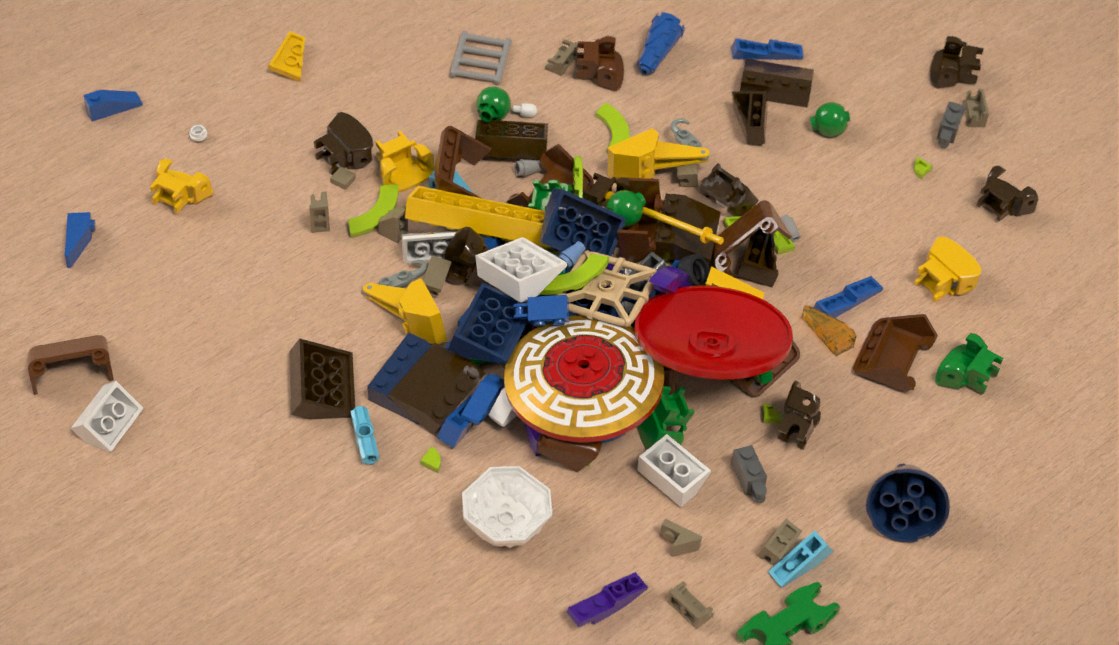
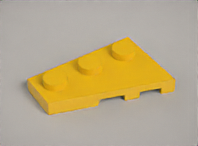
M289 31L271 60L268 70L300 82L305 37Z

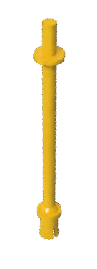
M608 192L605 199L609 200L614 193ZM643 207L644 215L700 237V241L705 244L712 241L721 245L724 241L723 237L712 234L713 231L709 227H705L702 230Z

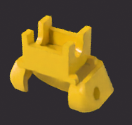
M398 131L397 138L382 144L379 140L376 141V147L380 150L376 153V159L380 163L383 185L398 184V193L422 184L435 171L432 151L423 144H416L414 140L409 141L402 131ZM411 147L416 150L417 157L411 156Z
M163 158L159 161L156 169L157 179L150 186V190L153 192L158 188L152 197L153 204L156 205L159 201L173 206L174 213L178 214L187 203L197 204L213 196L211 181L205 174L196 172L192 176L180 171L169 170L173 163L172 160Z
M940 236L937 237L929 250L926 263L918 267L917 274L920 277L915 280L914 285L918 286L922 283L935 295L932 301L937 302L947 294L953 296L955 293L963 295L971 292L977 287L981 267L976 259L963 247L949 238ZM959 281L958 286L951 290L952 282Z

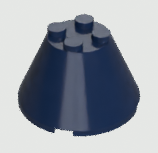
M902 463L873 483L867 494L866 512L874 528L887 538L899 542H918V539L927 536L930 538L942 529L949 516L950 501L946 489L938 479L917 466Z

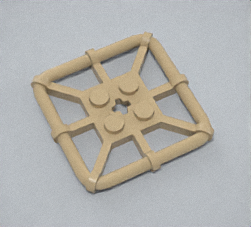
M589 250L584 251L571 271L584 264L590 254H604ZM609 256L608 264L615 265L612 271L605 269L599 277L589 281L588 285L584 286L582 290L566 294L567 291H562V294H556L567 295L569 299V312L587 316V319L590 320L597 319L627 328L635 321L643 305L648 302V296L654 286L649 280L657 270L626 261L622 257L615 258ZM626 268L639 273L628 276L619 272L621 269ZM649 279L642 292L628 289L630 284ZM623 297L637 300L629 316L620 303ZM583 298L594 301L590 309L570 304V302ZM601 303L614 306L621 318L604 314L597 310Z

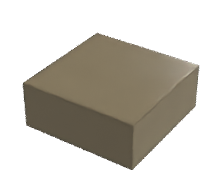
M340 167L332 175L330 182L346 190L356 179V174Z

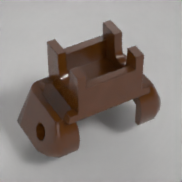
M605 36L595 39V42L578 41V48H584V52H577V65H583V69H577L576 78L594 79L598 86L613 92L621 88L624 78V64L621 55L615 51V37Z

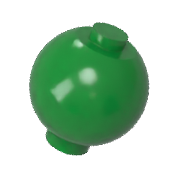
M496 86L483 89L476 100V109L479 117L485 122L504 119L511 109V99L508 93Z
M835 102L821 105L816 110L815 116L810 117L812 130H818L820 134L826 137L841 135L848 127L847 122L851 121L849 111H845L841 104Z
M622 190L614 193L609 198L606 209L626 218L624 228L631 227L641 219L643 206L646 204V201L639 192L634 193Z

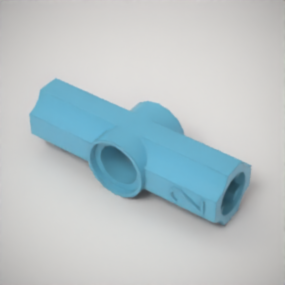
M358 406L351 410L356 443L359 446L362 463L367 465L375 464L380 458L374 437V427L371 424L368 408Z

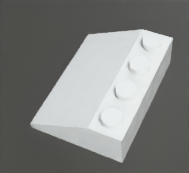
M524 237L475 255L478 276L519 302H527V297H536L567 267V262Z

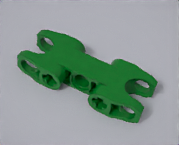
M814 582L800 587L789 594L784 601L787 608L771 617L764 610L751 617L737 632L736 639L739 642L758 639L763 645H792L791 636L804 628H807L811 634L817 633L825 628L839 613L840 606L837 602L827 606L817 605L813 599L821 593L822 585L819 582Z

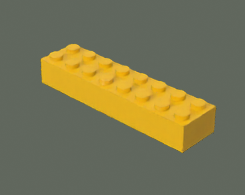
M417 186L407 197L405 218L411 219L412 222H425L431 226H445L450 230L471 227L475 232L485 237H499L504 241L517 240L524 237L541 248H550V246L540 243L545 211Z

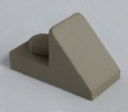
M667 519L664 520L661 525L660 536L669 542H674L671 552L672 557L699 551L702 536Z

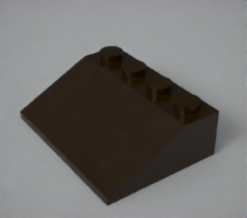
M746 59L740 92L767 91V101L808 108L814 69Z
M478 119L475 139L491 148V151L482 159L496 157L499 160L514 158L517 161L520 159L540 160L542 154L547 150L548 123L501 120L485 122L482 119Z
M666 194L664 210L661 214L702 230L705 227H709L713 231L712 234L716 235L721 212L685 195ZM659 221L655 237V254L661 259L681 260L686 256L700 254L707 263H711L715 242L709 241L705 244L700 241L699 236Z
M299 338L289 351L291 415L306 419L352 418L351 410L355 409L353 352Z
M434 343L387 396L433 435L485 373L472 361Z

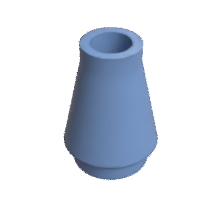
M577 241L574 245L561 252L558 258L567 262L566 269H569L576 264L586 248L581 242Z

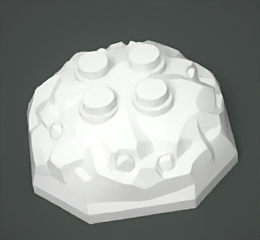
M520 466L490 467L462 492L464 521L482 540L487 541L493 546H507L508 548L522 546L534 535L538 534L544 524L552 517L550 489Z

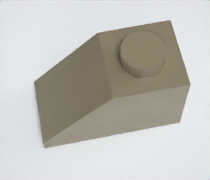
M406 206L389 210L385 216L380 218L378 222L380 235L396 243L401 241L402 234L408 233V219L405 218Z

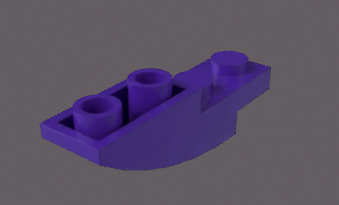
M666 266L658 270L649 280V282L654 284L653 288L667 294L670 291L676 293L678 288L691 285L687 281L689 273L672 266Z
M634 572L603 586L600 593L569 606L566 613L578 628L590 622L595 625L627 606L645 592L648 586Z

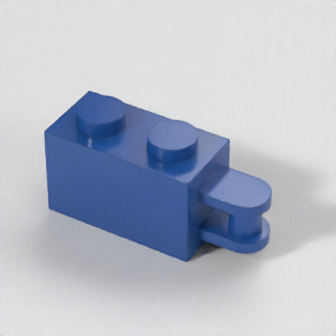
M567 295L527 297L528 303L513 305L516 314L514 319H528L534 327H543L546 323H553V325L559 326L565 325V322H570L569 299ZM528 308V314H523V309Z

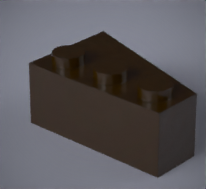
M767 91L732 92L733 108L747 144H765L768 110Z
M760 228L747 239L738 276L773 287L779 275L776 268L777 258L774 253L775 243L773 234L768 235Z

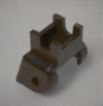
M947 36L944 49L937 51L932 59L930 67V82L932 86L936 89L955 86V83H959V81L976 84L978 75L972 74V70L980 71L981 59H977L976 55H982L984 48L967 45V42H963L956 36Z
M338 112L327 126V134L314 141L315 149L324 146L321 151L315 154V158L317 160L324 158L332 167L329 169L331 175L340 167H347L348 169H351L352 166L354 168H362L372 161L371 149L373 147V138L368 130L348 113ZM348 154H351V155H352V162H351V163L348 162V159H347V155H348Z
M718 163L713 167L712 172L707 178L705 177L701 181L699 186L701 194L707 198L711 195L728 207L727 212L733 217L743 216L759 201L752 191L741 183L740 178H735L721 168V165ZM737 193L740 194L742 197L732 207L729 202Z
M998 165L993 166L985 186L981 189L980 193L983 196L978 199L976 206L980 208L984 205L998 215L996 219L998 222L1009 213L1015 216L1034 213L1039 200L1037 192L1030 186L1020 191L1010 183L998 179L1006 170Z
M594 173L593 179L596 180L590 191L583 189L582 196L606 209L607 201L605 200L608 199H605L608 192H612L613 184L616 183V192L622 190L630 191L629 178L612 177L610 179Z
M464 227L458 230L446 247L444 257L445 260L451 262L446 280L458 285L464 283L465 285L473 284L478 287L482 283L489 285L488 282L477 274L475 255L491 249L486 247L485 239L471 227ZM468 268H471L470 275L466 279Z
M796 380L793 382L784 404L785 415L777 429L781 432L778 439L788 442L792 434L796 433L799 440L797 447L804 450L814 428L820 423V398L813 393L801 389V383ZM809 400L810 404L806 406L803 404V401Z

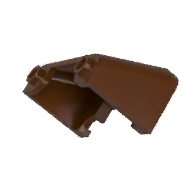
M540 434L537 441L539 444L537 452L575 472H579L596 459L601 450L602 441L570 442Z

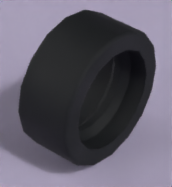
M700 254L683 257L679 262L678 269L689 273L687 281L691 283L690 286H706L710 267L705 258ZM693 267H694L695 272H696V279H695V276H694V274H693Z

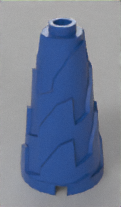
M662 12L661 15L658 16L657 13L653 17L644 49L638 62V69L642 75H651L653 71H656L661 61L665 59L669 51L682 38L685 27L684 24L681 27V20L676 16Z

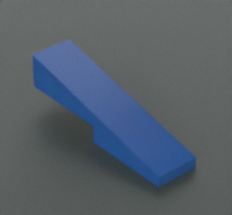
M735 38L731 47L732 59L802 60L804 57L802 45L772 39L766 44Z
M872 276L846 285L840 293L817 301L812 313L824 325L882 292L883 287Z

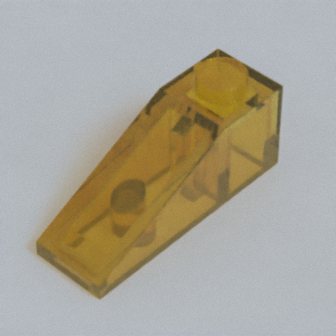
M809 305L804 306L801 318L835 357L854 348L857 335L845 322Z

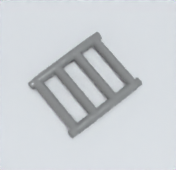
M462 31L449 76L452 78L460 76L494 82L495 85H499L512 40L510 38L503 40L468 34L467 31ZM467 40L503 46L502 51L465 46ZM465 52L500 58L499 63L463 58L462 54ZM459 64L497 71L495 75L461 70L458 67Z

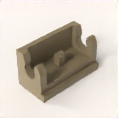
M563 40L562 43L566 44L568 48L561 46L555 56L547 60L549 63L546 64L545 70L562 76L577 57V42Z
M978 89L976 96H971L972 92L969 90L965 100H963V105L966 106L968 127H985L989 111L984 89Z
M697 163L677 166V178L682 180L688 179V181H681V186L698 187Z
M327 191L321 192V200H315V196L312 194L310 197L311 205H309L311 233L330 231Z
M433 255L428 264L423 282L432 298H437L438 294L430 290L441 293L451 262Z
M785 519L757 556L761 559L765 558V556L770 557V565H774L777 560L780 561L802 530Z
M683 581L669 590L667 602L695 629H698L713 617V609L711 607L706 608L687 590L685 587L687 584Z

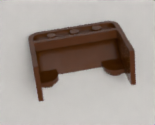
M447 126L441 132L434 171L436 189L481 198L453 182L455 167L461 161V158L475 166L491 151V148L457 128Z
M629 178L630 191L634 193L639 192L645 198L646 204L643 207L659 213L664 210V200H661L659 179ZM642 214L641 219L635 225L628 227L627 230H618L621 257L625 258L626 261L638 263L644 260L650 252H655V236L659 220Z

